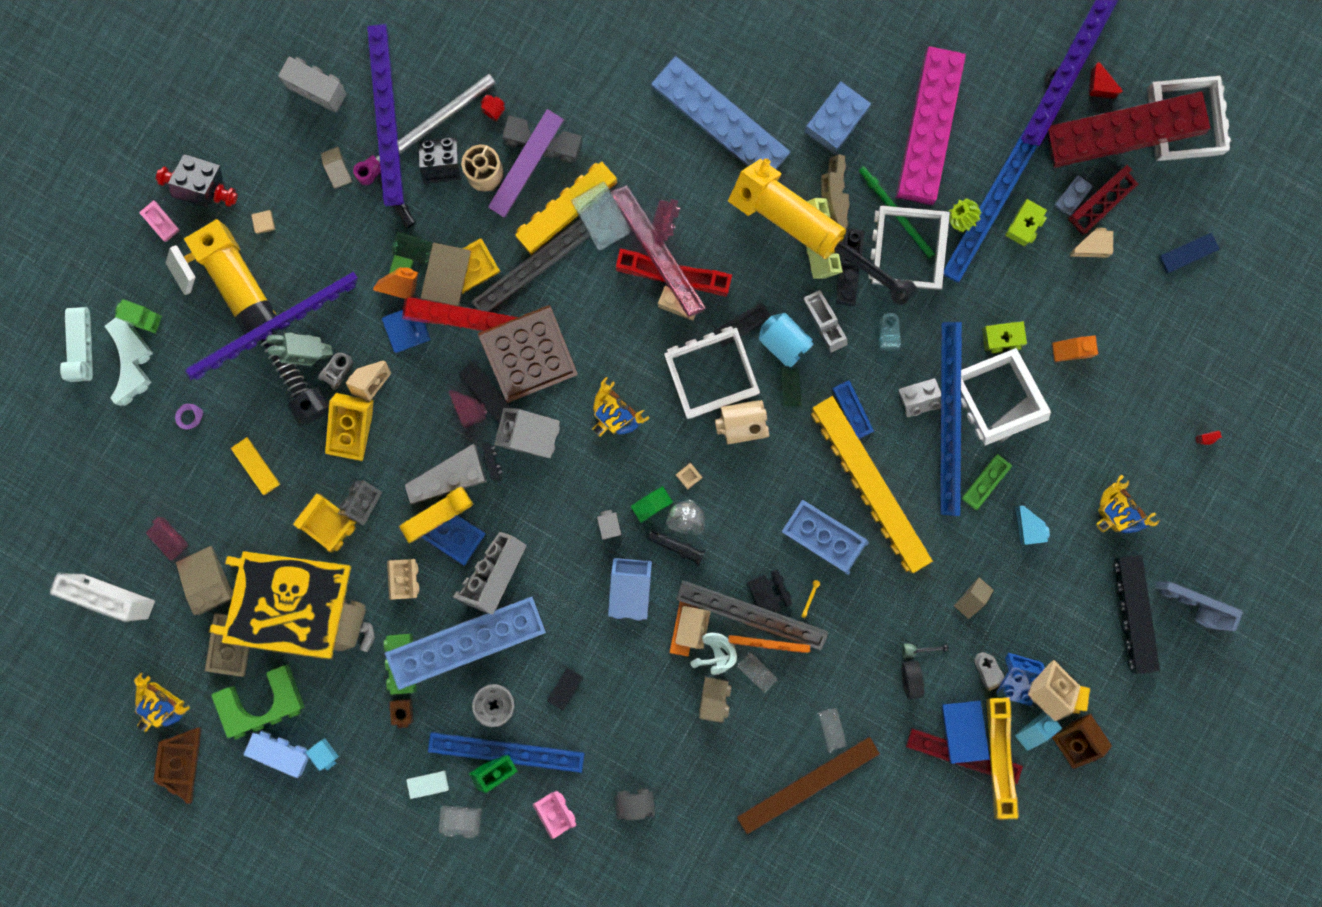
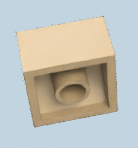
M1052 661L1032 682L1028 695L1046 714L1056 721L1073 713L1081 686L1055 661Z

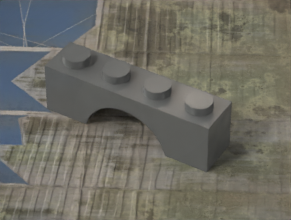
M508 116L502 136L504 142H506V145L514 148L517 146L525 147L532 135L529 131L527 120ZM563 131L550 142L543 156L549 158L556 156L566 163H571V161L577 162L583 141L582 136Z

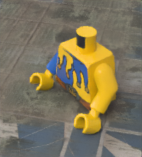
M606 377L601 382V387L595 396L593 411L595 412L594 417L599 422L592 430L599 437L607 429L612 434L617 433L619 435L633 432L643 422L649 420V416L645 419L642 418L641 414L645 410L636 413L611 389L615 384L614 381L610 386L606 384L608 379Z
M1120 475L1117 483H1113L1102 494L1098 512L1103 519L1096 523V526L1103 533L1110 527L1115 532L1134 533L1149 527V525L1156 526L1160 521H1151L1150 518L1155 516L1156 513H1151L1145 519L1146 514L1125 490L1128 487L1129 480L1125 484L1120 483V480L1124 477L1123 475Z
M140 673L135 678V684L137 685L135 696L137 708L135 712L142 717L137 727L147 732L151 725L160 727L178 722L190 707L184 708L183 700L181 701L156 682L147 685L150 677L148 676L144 680L142 673Z

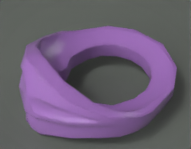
M194 404L182 405L175 415L176 424L186 430L196 427L201 421L203 410ZM186 410H193L195 414L194 421L189 425L183 424L181 421L182 413Z

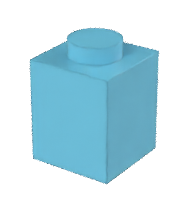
M326 739L319 741L306 751V754L319 771L324 768L329 770L336 764L334 760L339 757Z

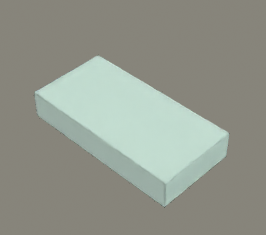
M446 771L407 779L410 799L449 790Z

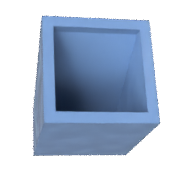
M613 559L608 616L616 619H647L652 561Z

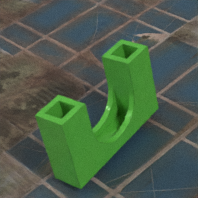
M289 664L266 672L274 693V703L270 711L264 716L251 715L243 708L235 686L211 694L227 738L234 736L236 740L246 736L245 731L252 729L253 732L263 729V724L270 722L273 725L283 721L281 717L289 715V718L301 714L300 709L305 708Z

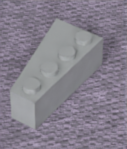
M472 444L407 483L405 487L410 504H417L449 494L459 487L466 489L487 482L476 445Z
M499 532L486 550V557L480 562L478 561L474 567L476 570L473 575L465 579L463 582L465 586L460 593L456 592L453 597L469 607L493 615L527 545L512 535Z

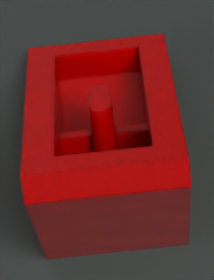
M1100 62L1091 69L1088 96L1115 99L1123 92Z

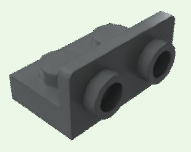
M359 480L350 486V493L341 502L338 514L347 516L356 523L364 525L382 492L366 481Z

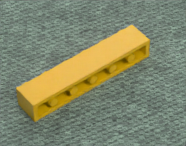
M603 162L592 165L588 170L589 173L585 176H579L570 189L568 187L565 188L557 200L554 201L553 199L548 202L544 211L535 213L531 217V222L527 225H521L516 230L515 236L530 255H533L617 183V178Z

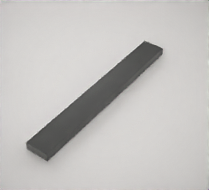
M591 210L471 301L477 310L493 311L601 229L603 224Z
M684 580L676 596V600L784 638L811 645L810 647L822 650L828 636V631Z

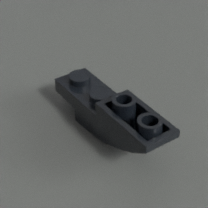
M846 228L843 241L844 244L861 256L865 231ZM841 255L840 262L843 272L838 274L836 304L855 306L860 268Z

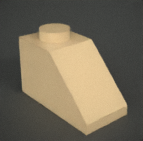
M1096 228L1095 231L1090 233L1070 252V256L1109 257L1113 254V231H1107V228Z
M667 286L664 287L658 302L659 308L692 321L700 305V302Z
M380 361L356 369L346 384L352 395L370 402L391 375L387 363Z

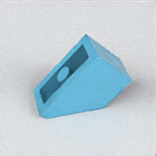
M1015 507L1020 545L1048 542L1047 538L1050 537V532L1045 522L1026 507Z
M1043 711L1014 736L1028 751L1050 739L1062 727Z

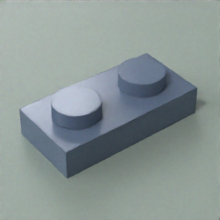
M1077 175L1054 207L1070 217L1093 186Z

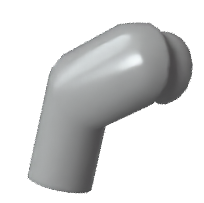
M362 622L360 632L364 633V639L360 649L368 652L375 636L373 626L369 622Z

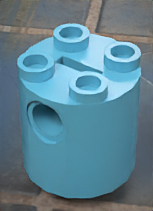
M786 313L772 315L761 326L759 341L785 366L790 368L800 359L798 356L800 352L804 354L814 345L811 342L813 339Z

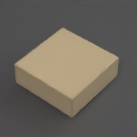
M270 210L251 214L256 234L275 230Z
M691 463L676 474L687 490L702 479V476Z

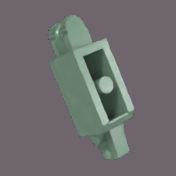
M289 332L284 333L283 336L270 335L266 338L268 344L277 345L269 347L268 354L279 356L280 363L312 366L318 359H329L333 355L331 345L321 343L320 337L297 335Z

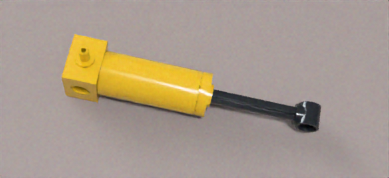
M759 159L741 171L728 199L729 203L748 216L755 211L759 212L824 259H827L836 251L890 289L889 293L896 304L904 305L914 297L917 287L912 281L901 280L900 278L894 279L842 242L846 233L844 227L779 183L778 180L782 173L770 166L771 161L769 159Z

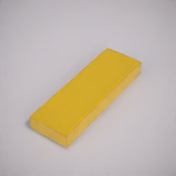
M246 437L231 448L263 495L268 494L280 485L249 438Z

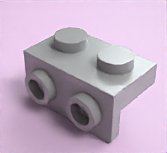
M935 378L898 389L907 417L917 416L941 407V391Z

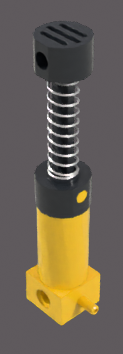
M216 219L184 238L191 250V253L184 256L187 264L196 259L197 262L206 268L244 335L277 316L238 251L241 249L227 226ZM261 339V346L266 348L264 352H268V348L271 346H277L268 344L266 340ZM269 354L268 359L272 358V365H276V371H279L281 374L280 378L283 377L285 380L283 384L288 385L289 388L287 390H291V397H295L287 406L299 426L307 425L329 412V403L320 388H307L308 383L303 382L304 376L299 375L300 370L295 368L296 364L280 363L279 356ZM311 404V408L307 410L308 405Z

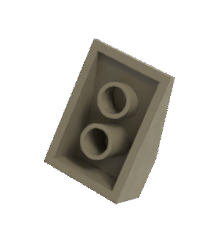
M212 546L176 562L186 599L194 615H201L232 600L233 591Z

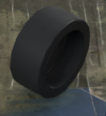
M903 662L901 673L907 699L924 697V681L919 662Z

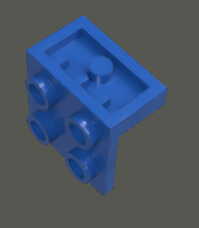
M403 310L382 318L395 353L431 340L425 323L402 319Z
M1008 653L1005 660L1009 671L999 686L996 695L997 697L1010 698L1011 701L1030 706L1034 701L1028 694L1032 682L1045 669L1043 662Z

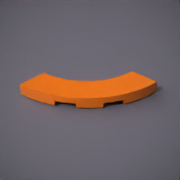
M729 635L728 642L732 644L805 653L810 652L811 646Z

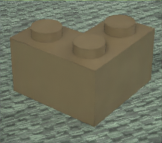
M705 677L699 709L700 719L723 722L724 718L728 717L729 706L725 701L726 697H730L731 685H728V680Z

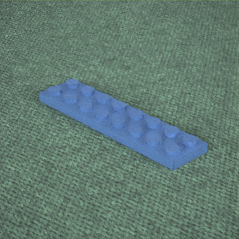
M675 56L651 83L655 90L747 167L759 159L767 158L771 161L770 166L777 169L790 154L786 147L678 57Z
M531 596L495 610L493 615L487 613L385 652L398 690L546 632Z

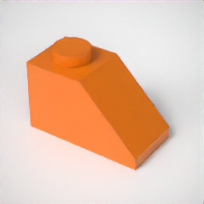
M407 267L398 268L379 279L373 290L404 299L407 297L412 298L416 291L418 272Z
M1096 335L1052 343L1054 362L1092 358L1098 355Z

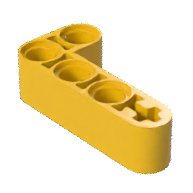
M459 487L450 492L443 500L401 524L399 528L407 542L411 543L470 508L473 503L465 489Z

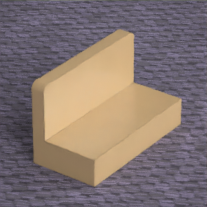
M683 606L676 644L704 649L702 636L707 634L711 612Z

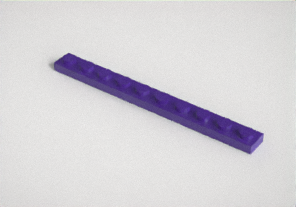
M1095 0L1021 137L1023 143L1040 146L1118 0Z
M386 24L367 26L384 205L404 204L388 29Z
M352 272L185 369L186 376L190 381L201 379L206 375L205 372L210 369H218L227 359H235L244 349H252L257 345L256 342L261 339L266 340L268 336L274 335L273 332L279 329H286L291 325L290 322L296 319L297 321L303 319L309 311L320 309L326 301H334L343 291H351L356 287L355 284H357L358 277Z

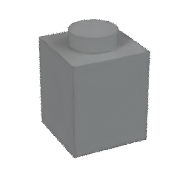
M612 510L600 512L601 516H598L597 519L602 539L621 536L616 512L612 513Z

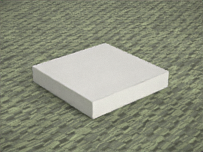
M175 245L169 249L166 265L182 292L186 295L191 293L195 275L179 248Z

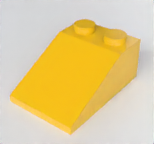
M339 393L334 395L329 402L325 454L363 461L372 421L374 400L369 402L359 397Z

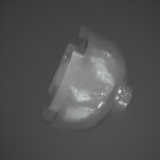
M685 500L671 508L667 516L666 525L669 524V529L687 535V531H694L693 535H698L704 531L705 515L695 502Z

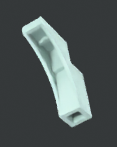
M115 318L105 325V328L116 343L121 364L119 381L111 399L115 404L125 406L133 400L132 397L137 393L141 394L146 391L148 385L152 383L138 364L147 362L153 352L132 325Z

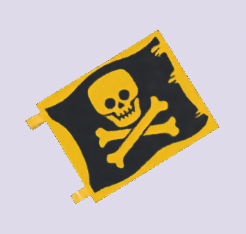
M244 551L241 558L227 556L225 564L239 567L226 626L211 625L210 633L223 635L222 643L328 659L332 658L351 566Z

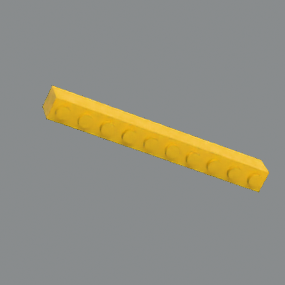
M833 396L811 409L813 412L811 413L812 419L816 424L819 422L822 429L820 431L826 440H830L832 452L835 456L839 455L842 462L840 464L846 473H850L852 485L855 489L859 488L862 495L860 497L866 506H870L872 518L875 522L879 521L882 528L880 530L886 539H890L892 543L890 547L894 554H899L902 561L900 563L906 572L914 573L933 562Z

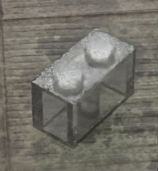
M443 806L440 811L439 833H444V836L447 837L463 834L465 838H475V835L480 833L482 809Z

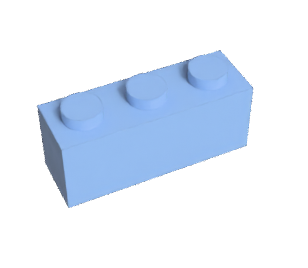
M264 730L252 734L244 752L245 756L296 778L302 775L309 756L306 754V748L298 745L296 747L291 746L289 741L283 738L275 739L271 737V733Z

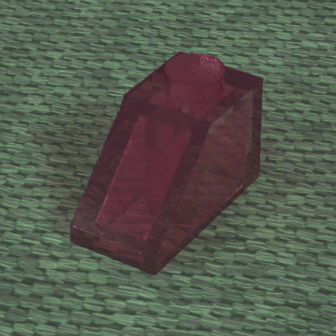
M454 390L448 391L464 428L486 420L485 414L488 413L484 403L480 404L478 400Z

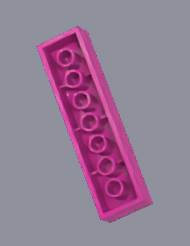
M930 46L925 53L896 198L933 205L937 200L966 56L964 53Z

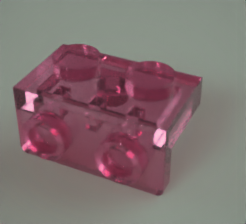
M671 199L670 203L662 200L659 201L650 237L668 241V237L673 236L675 225L672 224L674 218H678L681 207H678V200Z

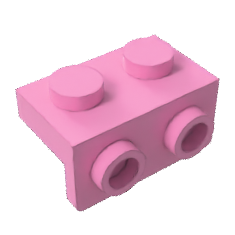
M558 791L552 792L532 804L551 839L576 826L574 814L570 810L568 811L565 805V798Z

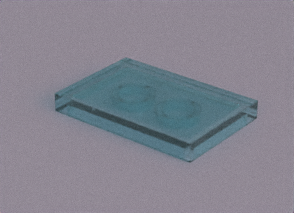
M604 181L571 200L599 251L632 232Z

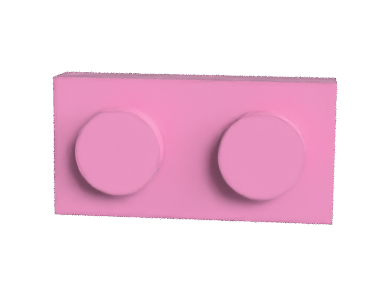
M154 200L139 212L165 242L180 231Z

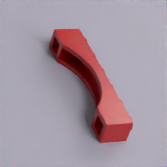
M621 248L616 263V271L725 297L728 295L732 274L677 265Z
M410 297L405 299L402 319L449 325L480 332L518 318Z

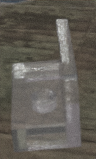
M837 708L817 712L829 753L833 752L834 749L846 747Z

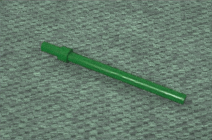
M865 166L858 170L867 181L868 187L876 192L886 206L897 207L879 185L878 179L873 177ZM894 215L929 259L934 256L935 253L907 218Z

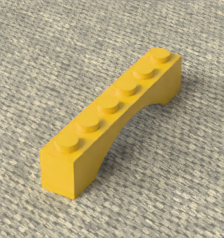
M1010 698L987 699L986 703L994 818H1018L1017 797L1011 761Z

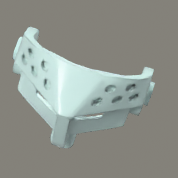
M708 633L702 636L704 644L712 647L715 658L710 660L696 658L691 661L693 668L717 663V666L711 667V673L720 674L735 664L737 653L734 645L728 642L727 637L719 633ZM720 648H723L728 655H725Z

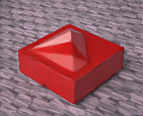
M1218 430L1198 435L1195 438L1197 444L1210 445L1219 438H1222Z

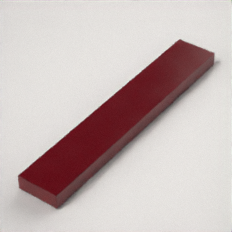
M911 728L906 743L907 748L949 761L947 741L945 739ZM990 759L955 763L991 776ZM1012 762L1014 784H1018L1023 766Z

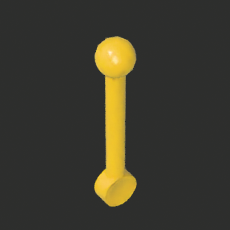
M818 580L813 581V588L801 615L802 618L806 617L815 591L820 586Z

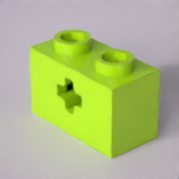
M1027 199L1019 209L1005 236L1024 247L1029 242L1032 244L1037 236L1035 232L1037 227H1042L1047 218L1044 216L1047 210ZM1026 221H1029V227L1025 226Z
M1024 321L990 325L982 329L985 351H991V354L1001 353L1003 349L1008 348L1010 350L1015 348L1022 350L1021 347L1027 344ZM1003 335L1004 337H1008V340L1006 342L1005 339H1001Z

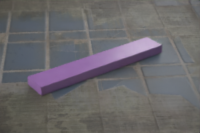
M549 109L546 110L488 208L502 217H506L563 123V118Z

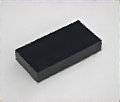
M567 667L547 701L563 711L582 681L583 676Z

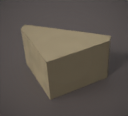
M339 147L321 153L323 166L335 189L352 182Z
M978 577L954 607L969 619L985 606L994 590Z

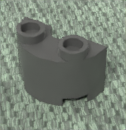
M639 789L637 794H629V791H620L618 795H614L618 820L624 818L626 820L644 819L645 816L655 815L653 791H649V789Z

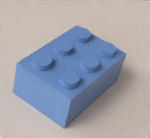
M840 81L808 123L805 133L835 154L866 114L871 103Z

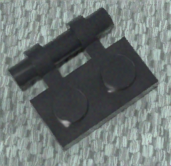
M778 569L771 572L773 579L768 581L766 575H762L747 582L757 606L772 612L781 610L778 602L783 601L786 607L793 605L790 599L792 596L789 591L787 592L783 583L785 580L783 576H780ZM771 586H777L780 593L779 596L775 597Z

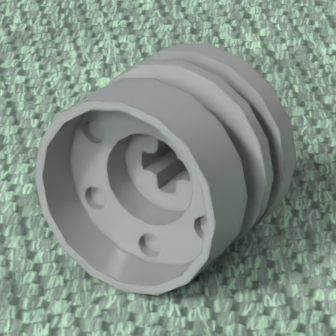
M497 684L487 685L475 695L472 704L473 713L483 725L490 727L500 726L511 717L514 709V699L510 691L504 686ZM495 699L498 701L497 705L499 708L491 710V705L488 703L489 701L493 702Z

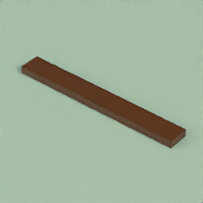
M867 737L738 815L737 818L746 834H749L880 753L872 739Z

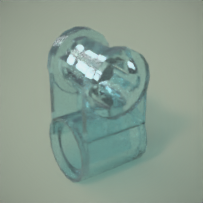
M888 313L879 321V349L900 350L899 318L894 313ZM888 319L891 322H893V324L890 327L889 324L885 323V321Z

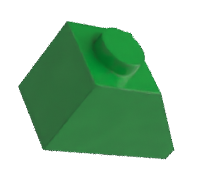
M662 486L630 507L642 523L672 504L673 501Z
M505 755L484 763L469 773V776L478 791L487 793L518 771L509 755Z

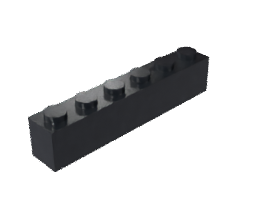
M1135 555L1114 558L1112 567L1114 574L1117 575L1115 587L1120 595L1118 607L1123 615L1121 626L1126 634L1124 646L1129 654V659H1127L1128 668L1134 674L1160 671L1143 556Z

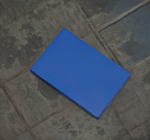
M457 515L421 538L465 566L486 533Z
M981 701L941 705L950 764L989 760Z

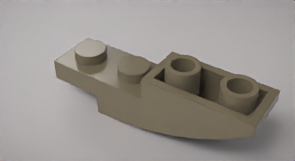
M838 154L829 158L828 173L821 175V195L823 199H827L830 218L846 229L848 227L847 212L850 206L848 201L849 194L842 193L846 163L845 156Z

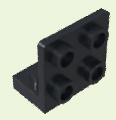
M457 138L419 142V168L423 184L461 180Z

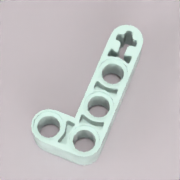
M87 307L67 308L65 311L67 362L61 363V376L69 382L91 381L93 369L90 312Z

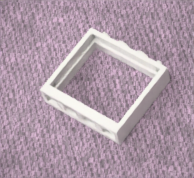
M1221 76L1153 82L1147 87L1149 103L1163 100L1162 92L1209 87L1217 146L1215 148L1169 152L1168 142L1154 145L1156 161L1223 155L1230 150L1229 142H1231V139L1228 137L1227 132L1229 121L1225 115L1227 105L1223 99L1224 86H1222Z
M880 206L879 211H875L874 222H878L877 230H873L872 241H876L875 249L871 250V260H874V265L880 267L885 215L939 219L933 283L912 282L917 288L941 290L950 212ZM869 275V279H872V284L883 285Z
M731 326L722 329V333L718 335L714 333L703 336L704 340L698 342L696 339L690 340L685 343L686 346L681 348L674 346L667 349L668 352L664 354L687 419L760 394L737 328L733 329ZM734 337L751 388L690 409L672 358Z
M1016 348L961 370V407L966 408L968 412L967 418L970 424H974L976 436L980 440L982 439L984 445L1049 420L1051 411ZM1010 363L1036 412L988 430L963 381Z
M58 574L51 590V594L124 621L148 619L155 600L84 574ZM84 580H90L89 584L83 583Z

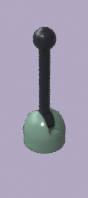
M913 644L902 645L904 659H912L918 652L941 650L947 652L949 650L947 644L942 645V647L919 649Z

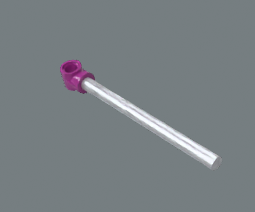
M488 74L398 141L399 153L404 152L495 84L493 78ZM372 155L364 162H359L354 166L353 173L359 183L369 185L381 173L379 156L375 158ZM363 170H368L369 173L367 176H360V173Z

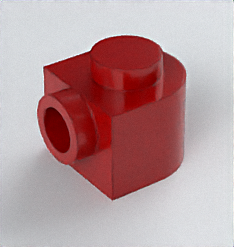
M486 95L481 101V111L492 120L497 121L505 111V103L498 97L494 98L491 95Z

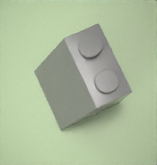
M503 408L494 445L551 458L555 450V439L560 430V421L520 409Z

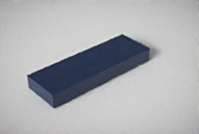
M1211 232L1159 256V259L1166 274L1220 249Z

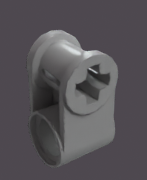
M344 353L335 354L328 365L321 371L318 379L327 382L333 390L337 389L353 365L352 358ZM345 357L346 364L340 367L338 361L340 358Z
M985 652L978 653L974 663L985 688L991 691L999 687L1005 677L993 656ZM984 658L988 659V661H986V666L982 664L984 663Z

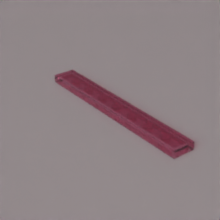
M628 186L611 191L610 196L686 315L691 317L705 310L704 304Z

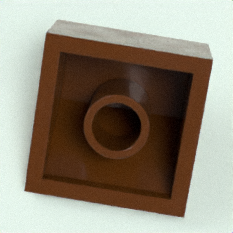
M1091 713L1074 720L1052 736L1073 769L1103 758L1112 747Z

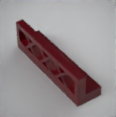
M1125 165L1068 218L1082 235L1087 233L1139 184L1129 174L1132 169L1128 165ZM1124 177L1131 184L1128 189H1120V181ZM1108 192H1116V200L1114 202L1106 201V194ZM1095 204H1103L1101 214H1093V206ZM1081 217H1089V225L1085 229L1077 222Z

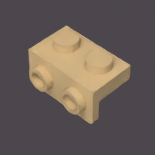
M415 559L387 561L389 600L417 598L419 593V584L416 582L418 564L415 563Z

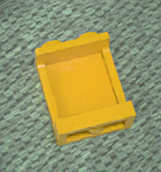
M317 493L293 523L294 526L302 529L327 548V551L332 553L340 550L344 544L343 539L346 535L350 536L356 528L354 526L356 524L355 521L347 516L338 514L340 509Z

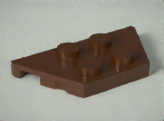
M202 727L158 743L154 782L164 786L170 793L176 794L188 804L192 803Z

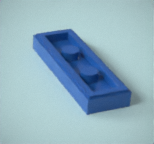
M850 380L832 388L844 416L858 439L873 433L874 430Z

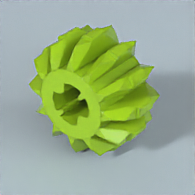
M967 198L964 201L959 199L958 204H953V209L948 210L950 212L949 221L951 226L961 232H964L965 229L970 231L971 227L976 226V222L980 221L981 211L978 205Z

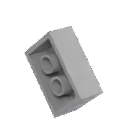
M288 57L278 75L288 89L337 113L347 94L337 77L331 74L329 76L323 74V71L316 66L312 68L307 66L306 62L298 57L295 59Z

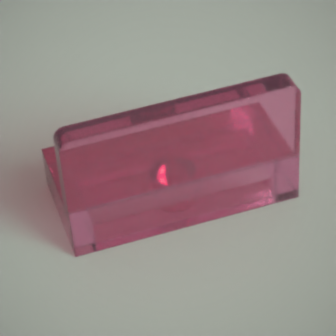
M157 517L153 521L154 525L146 532L169 560H174L189 546L164 517Z

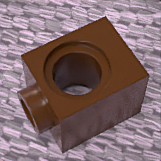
M412 699L390 701L391 725H397V728L409 727L408 724L414 722ZM398 709L406 711L405 719L398 717Z

